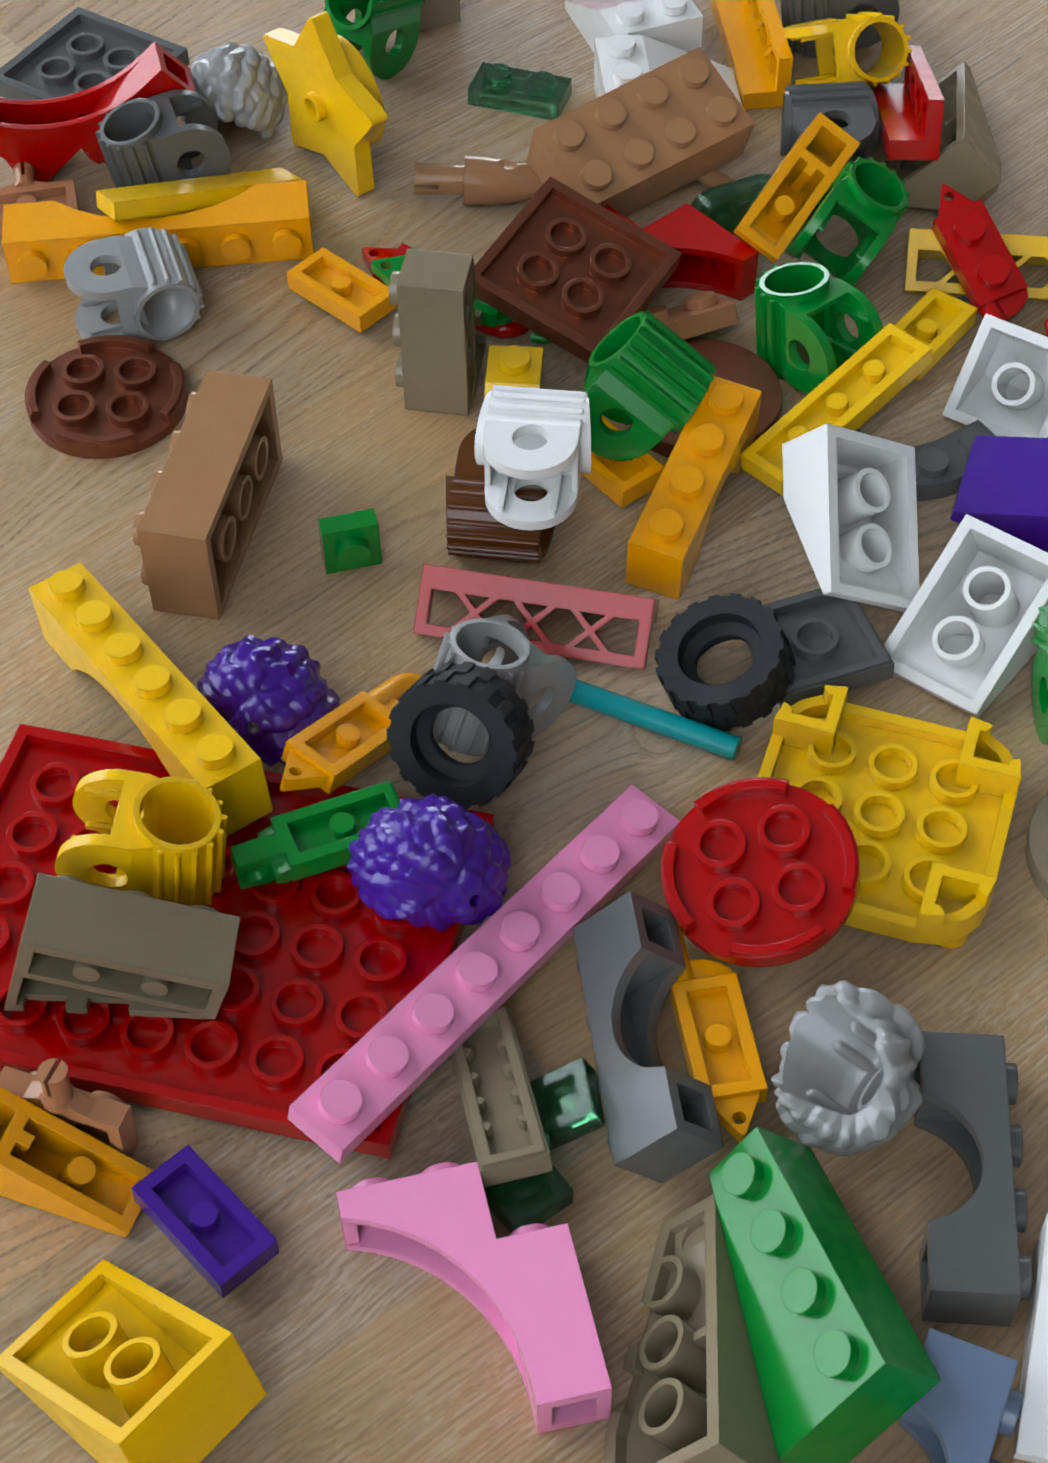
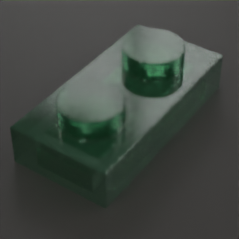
M482 62L468 87V105L553 120L561 116L572 94V78L556 76L546 71L535 72L509 67L503 63Z

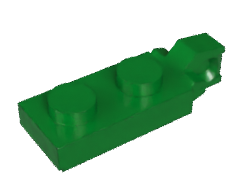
M388 780L271 817V826L258 832V838L230 847L232 868L241 889L271 883L274 879L277 884L288 883L291 880L294 882L348 864L351 858L348 845L351 841L359 839V830L365 829L373 812H378L381 808L385 807L398 808L400 798L393 783Z

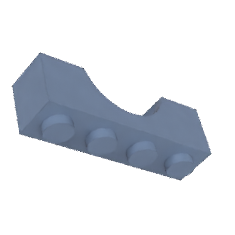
M930 1328L924 1350L939 1374L941 1381L901 1416L899 1425L919 1443L931 1463H1003L990 1458L997 1433L1011 1438L1020 1413L1024 1393L1011 1389L1019 1361Z

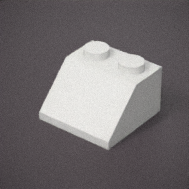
M985 314L942 416L964 425L979 420L996 436L1048 438V337Z

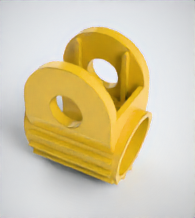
M859 11L857 14L847 13L844 19L826 18L784 28L785 38L791 41L801 39V42L815 40L819 75L795 80V85L865 81V85L876 87L878 83L890 84V80L894 77H901L900 71L904 66L909 65L906 60L908 53L913 51L908 45V40L911 39V36L906 35L903 30L905 24L894 21L895 16L883 15L881 12ZM872 25L881 37L882 50L875 65L863 72L856 62L855 45L860 33L867 26Z
M122 769L95 771L84 776L78 782L73 797L74 811L86 824V829L94 830L101 834L72 835L71 839L64 842L59 848L55 862L57 876H74L88 884L119 891L138 890L148 893L156 899L188 906L211 905L212 895L214 892H221L222 878L225 876L227 815L223 814V801L215 799L212 788L206 789L197 780L182 777L158 778L152 774ZM110 801H119L117 808L112 806ZM105 864L117 867L116 875L99 872L93 866Z

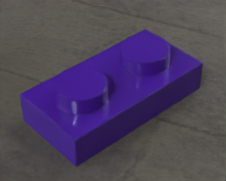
M189 1145L185 1146L131 1187L134 1201L222 1298L279 1254L278 1240Z

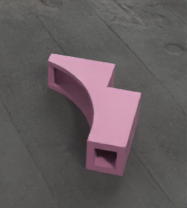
M453 1162L438 1163L426 1168L421 1174L393 1180L383 1177L368 1178L356 1183L351 1189L336 1192L346 1250L375 1253L396 1258L419 1267L443 1280L461 1293L483 1314L504 1342L522 1377L531 1405L537 1434L610 1418L612 1386L568 1223L552 1227L542 1223L528 1224L517 1228L507 1237L496 1239L478 1162L463 1165Z

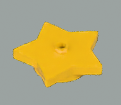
M327 11L309 18L300 34L281 27L263 34L264 42L288 93L293 143L296 146L324 154L357 197L373 190L375 185L370 146L381 140L384 134L385 122L388 120V114L384 110L375 78L361 54L347 39L336 33Z

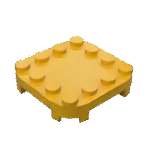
M825 685L823 695L802 699L792 706L784 702L774 717L772 735L758 777L789 780L790 785L803 788L817 795L828 804H833L848 822L857 843L861 877L856 903L844 925L911 943L940 945L950 949L963 946L967 942L969 934L981 925L990 908L1021 781V759H1013L1009 749L991 735L992 724L972 716L970 717L967 731L847 703L849 687Z

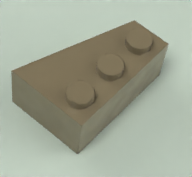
M407 249L401 271H393L391 274L389 301L390 304L398 305V313H396L393 322L392 342L393 346L401 347V354H399L396 364L395 381L397 387H404L406 410L469 415L487 345L485 336L475 335V326H482L483 317L481 310H474V300L478 299L479 291L473 255Z
M38 873L17 951L4 1010L25 1011L27 1000L66 1001L65 1009L67 1013L88 1014L90 1003L130 1004V1016L215 1020L230 983L240 917L220 913L215 908L206 905L188 906L156 899L148 893L138 890L119 891L92 885L74 876H51Z

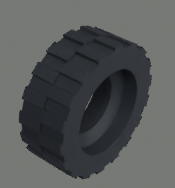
M730 593V596L721 597L719 594L709 596L705 601L700 603L696 601L687 606L688 609L682 614H677L670 621L671 625L667 630H663L659 638V649L655 650L654 659L658 664V667L655 669L675 710L678 709L682 717L718 728L722 731H731V728L739 726L745 728L753 725V721L760 717L765 718L773 712L772 708L778 702L782 703L787 696L786 690L789 685L793 684L795 677L793 672V666L796 665L795 655L776 613L769 606L767 608L764 607L761 600L752 596L750 599L744 598L741 594ZM729 640H742L751 646L754 653L752 666L735 680L724 684L710 685L698 676V660L713 646Z
M464 661L462 664L448 662L443 663L436 670L432 668L424 673L398 699L399 702L392 708L388 718L391 719V724L387 728V740H390L391 744L389 753L392 761H396L401 770L399 774L406 782L409 781L416 788L415 791L424 798L434 793L437 796H446L451 801L454 800L457 804L463 805L466 809H469L472 805L481 807L489 804L495 796L498 798L505 792L527 765L528 761L526 759L533 752L535 742L532 741V733L535 731L533 719L530 720L527 712L529 707L525 699H521L515 692L516 687L508 679L504 681L496 675V671L489 667L485 669L475 666L476 663ZM451 707L463 708L471 712L482 722L489 735L488 751L482 759L472 763H462L453 759L441 749L433 736V722L440 711Z

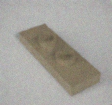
M501 1007L451 1054L484 1188L553 1171L549 1148L509 1007Z

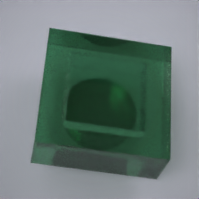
M583 1057L530 1081L549 1151L606 1126L596 1070Z
M553 1164V1171L484 1188L488 1206L510 1234L517 1228L528 1224H543L573 1203L572 1187Z

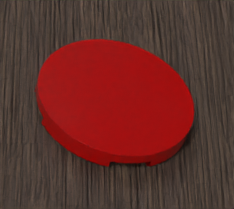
M753 777L736 780L714 788L694 801L695 807L677 825L670 840L665 842L661 859V883L668 909L674 916L677 926L696 947L708 955L730 964L756 968L773 967L791 963L812 954L828 943L840 931L849 918L857 900L861 877L857 843L848 822L833 804H828L817 795L803 788L790 785L789 780Z

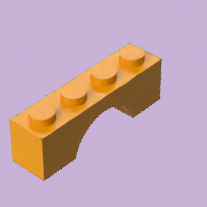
M713 376L714 380L710 383L709 390L692 417L685 424L628 540L625 582L676 600L680 599L698 561L706 528L721 488L730 472L739 473L741 468L740 454L752 444L757 434L762 391Z

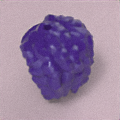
M247 635L239 642L223 646L220 653H217L214 659L206 664V672L197 682L198 691L261 758V761L269 766L275 765L278 761L286 764L281 760L286 741L340 706L339 696L333 689L328 687L327 680L320 676L321 664L319 661L309 658V652L305 646L291 645L279 638L271 637L263 641L261 638ZM252 722L257 723L259 728L254 727Z
M433 793L423 799L402 798L398 803V808H381L378 812H373L365 829L359 830V839L351 841L348 845L351 858L347 864V869L352 873L351 883L358 889L361 901L383 919L408 920L415 928L429 925L442 932L456 923L464 925L481 924L487 916H492L502 906L503 897L507 891L508 870L512 865L511 852L506 841L500 837L497 829L490 826L487 820L480 818L474 812H468L463 805L457 804L454 800L451 801L446 796H437Z

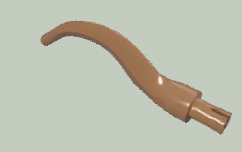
M465 156V165L415 162V195H464L463 205L489 206L530 200L542 186L527 162H513L487 156ZM712 170L696 179V181L701 182L707 188L746 210H749L759 195L758 192L718 170Z

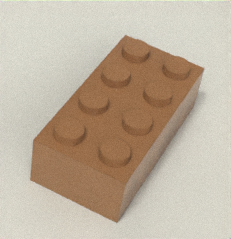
M698 47L533 130L527 163L542 185L551 176L602 207L609 205L623 216H626L742 156L755 123L701 47Z
M207 370L198 391L190 393L186 405L185 421L181 430H174L172 433L167 462L163 470L158 469L155 472L149 503L145 511L140 510L137 513L133 524V542L135 545L140 546L143 559L141 579L142 583L149 587L153 610L220 620L283 460L271 378Z

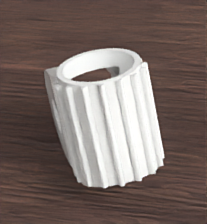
M493 385V390L487 393L477 422L474 454L477 465H484L485 504L490 514L497 521L514 529L534 531L556 526L573 513L578 501L581 473H591L589 397H587L586 392ZM536 485L544 488L547 491V495L537 501H525L518 498L515 492L523 486Z

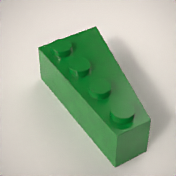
M756 1127L709 1172V1177L778 1460L788 1463H849L941 1381V1378L811 1147Z

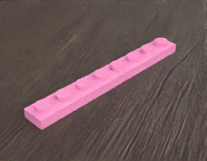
M629 786L289 1106L287 1119L340 1164L574 935L573 928L596 914L665 846V842L670 840L671 835L681 821L635 786Z

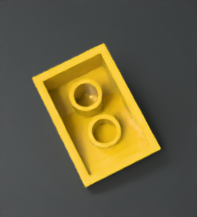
M105 1259L99 1262L0 1354V1372L99 1463H200L267 1395L230 1331Z

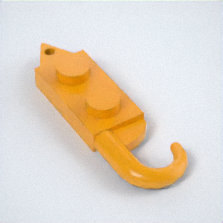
M401 673L389 678L368 693L361 691L288 739L281 758L286 764L279 790L293 791L321 788L330 794L386 755L391 750L390 740H387V728L391 724V719L388 718L391 710L398 703V699L422 674Z
M678 927L686 969L672 985L670 1000L689 1076L711 1085L718 1121L740 1143L748 1135L758 1103L766 1102L768 1087L736 972L733 973L730 967L720 962L706 959L690 960L684 934ZM735 1120H740V1121H742L743 1123H742V1124H737V1123H735L734 1121H735Z

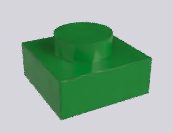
M374 508L317 519L321 553L326 574L382 563L379 524Z

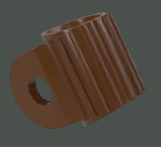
M476 429L472 430L460 444L454 476H446V538L448 555L541 562V558L546 555L550 546L555 526L543 530H519L500 523L490 514L485 504L484 465H477L475 461ZM526 485L519 488L515 495L525 501H537L547 495V491L540 486Z

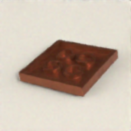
M549 176L474 265L479 291L478 299L589 364V358L593 350L615 326L631 315L645 310L679 266L682 253Z

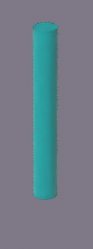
M576 679L575 688L569 700L571 703L733 761L740 751L742 737Z

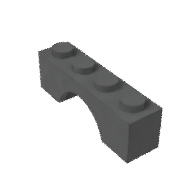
M629 891L573 928L578 957L577 969L582 979L588 1014L587 1026L592 1036L598 1071L597 1083L602 1093L609 1133L608 1146L613 1156L614 1166L662 1183L724 1148L711 1085L664 1066L658 1051L657 1026L662 1005L672 985L686 969L677 922L669 909Z
M922 1031L926 1049L922 1060L917 1064L918 1066L913 1077L920 1085L922 1104L914 1113V1126L937 1136L951 1146L964 1162L973 1187L972 1197L962 1207L948 1215L928 1221L919 1252L922 1321L1010 1327L1020 1300H1029L1032 1291L1031 1258L1029 1255H1019L1018 1232L1024 1233L1027 1224V1195L1025 1189L1014 1187L1013 1167L1019 1168L1021 1165L1023 1135L1020 1125L1010 1124L1009 1105L1016 1104L1018 1095L1016 1063H1006L1004 1036Z

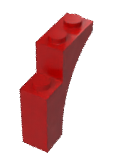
M154 41L139 57L119 73L81 92L44 100L0 98V157L5 159L12 169L16 164L21 163L23 175L25 174L24 162L30 163L35 169V180L40 182H48L81 148L92 161L98 164H106L95 134L96 131L100 130L98 123L103 121L106 117L105 114H108L118 105L136 98H149L175 89H187L196 92L191 69Z
M688 203L642 229L682 253L679 266L662 288L713 291L716 294L739 301L755 292L759 252ZM606 205L604 207L607 210L625 219L626 221L637 226L632 220L627 219L609 205Z

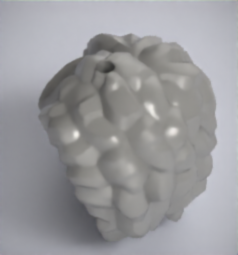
M226 42L222 47L213 48L207 51V53L198 55L192 63L190 69L196 92L209 100L218 120L223 122L235 121L239 127L246 126L250 130H256L259 136H262L264 139L272 136L273 128L283 120L285 105L288 103V93L275 64L269 61L264 53L257 52L249 44L239 46L235 42ZM180 116L185 124H192L189 118Z
M847 980L839 981L833 985L822 984L817 989L816 996L810 997L806 1001L807 1011H796L789 1026L791 1041H786L781 1046L782 1060L779 1066L780 1072L771 1078L773 1085L777 1088L774 1092L778 1097L775 1105L782 1123L797 1133L802 1144L821 1149L826 1153H834L837 1156H852L860 1151H868L877 1145L889 1142L897 1131H901L922 1104L920 1085L913 1077L918 1066L917 1064L922 1060L926 1049L925 1040L920 1025L915 1021L910 1012L899 1004H892L881 993L873 989L854 986Z

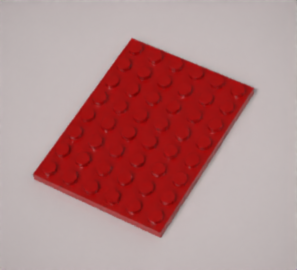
M19 724L0 763V1073L4 1066L31 1073L37 1071L42 1062L56 1058L58 1059V1065L61 1060L67 1064L70 1083L75 1088L87 1092L105 1091L125 1102L315 1143L287 1119L289 1106L457 949L464 924L456 923L441 932L429 925L415 928L408 920H386L381 918L373 909L368 908L361 901L358 889L351 883L352 873L348 871L347 864L294 882L291 880L288 883L277 884L274 879L271 883L241 889L232 868L231 846L258 838V832L271 826V817L360 790V788L341 785L330 794L321 788L280 791L279 788L283 774L264 770L273 811L226 837L225 876L222 878L221 892H214L211 905L203 904L215 908L220 913L240 917L230 983L215 1020L130 1016V1004L90 1003L88 1014H74L66 1012V1001L27 1000L25 1011H5L4 1007L37 874L57 876L55 862L59 848L64 842L71 839L72 835L101 834L97 831L86 829V824L74 811L73 797L78 782L92 772L105 769H122L148 773L158 778L171 777L154 749ZM112 800L110 804L117 808L119 801ZM467 809L468 812H474L480 818L487 820L491 827H494V814ZM105 864L93 866L99 872L116 875L117 867ZM411 1094L353 1151L391 1159Z

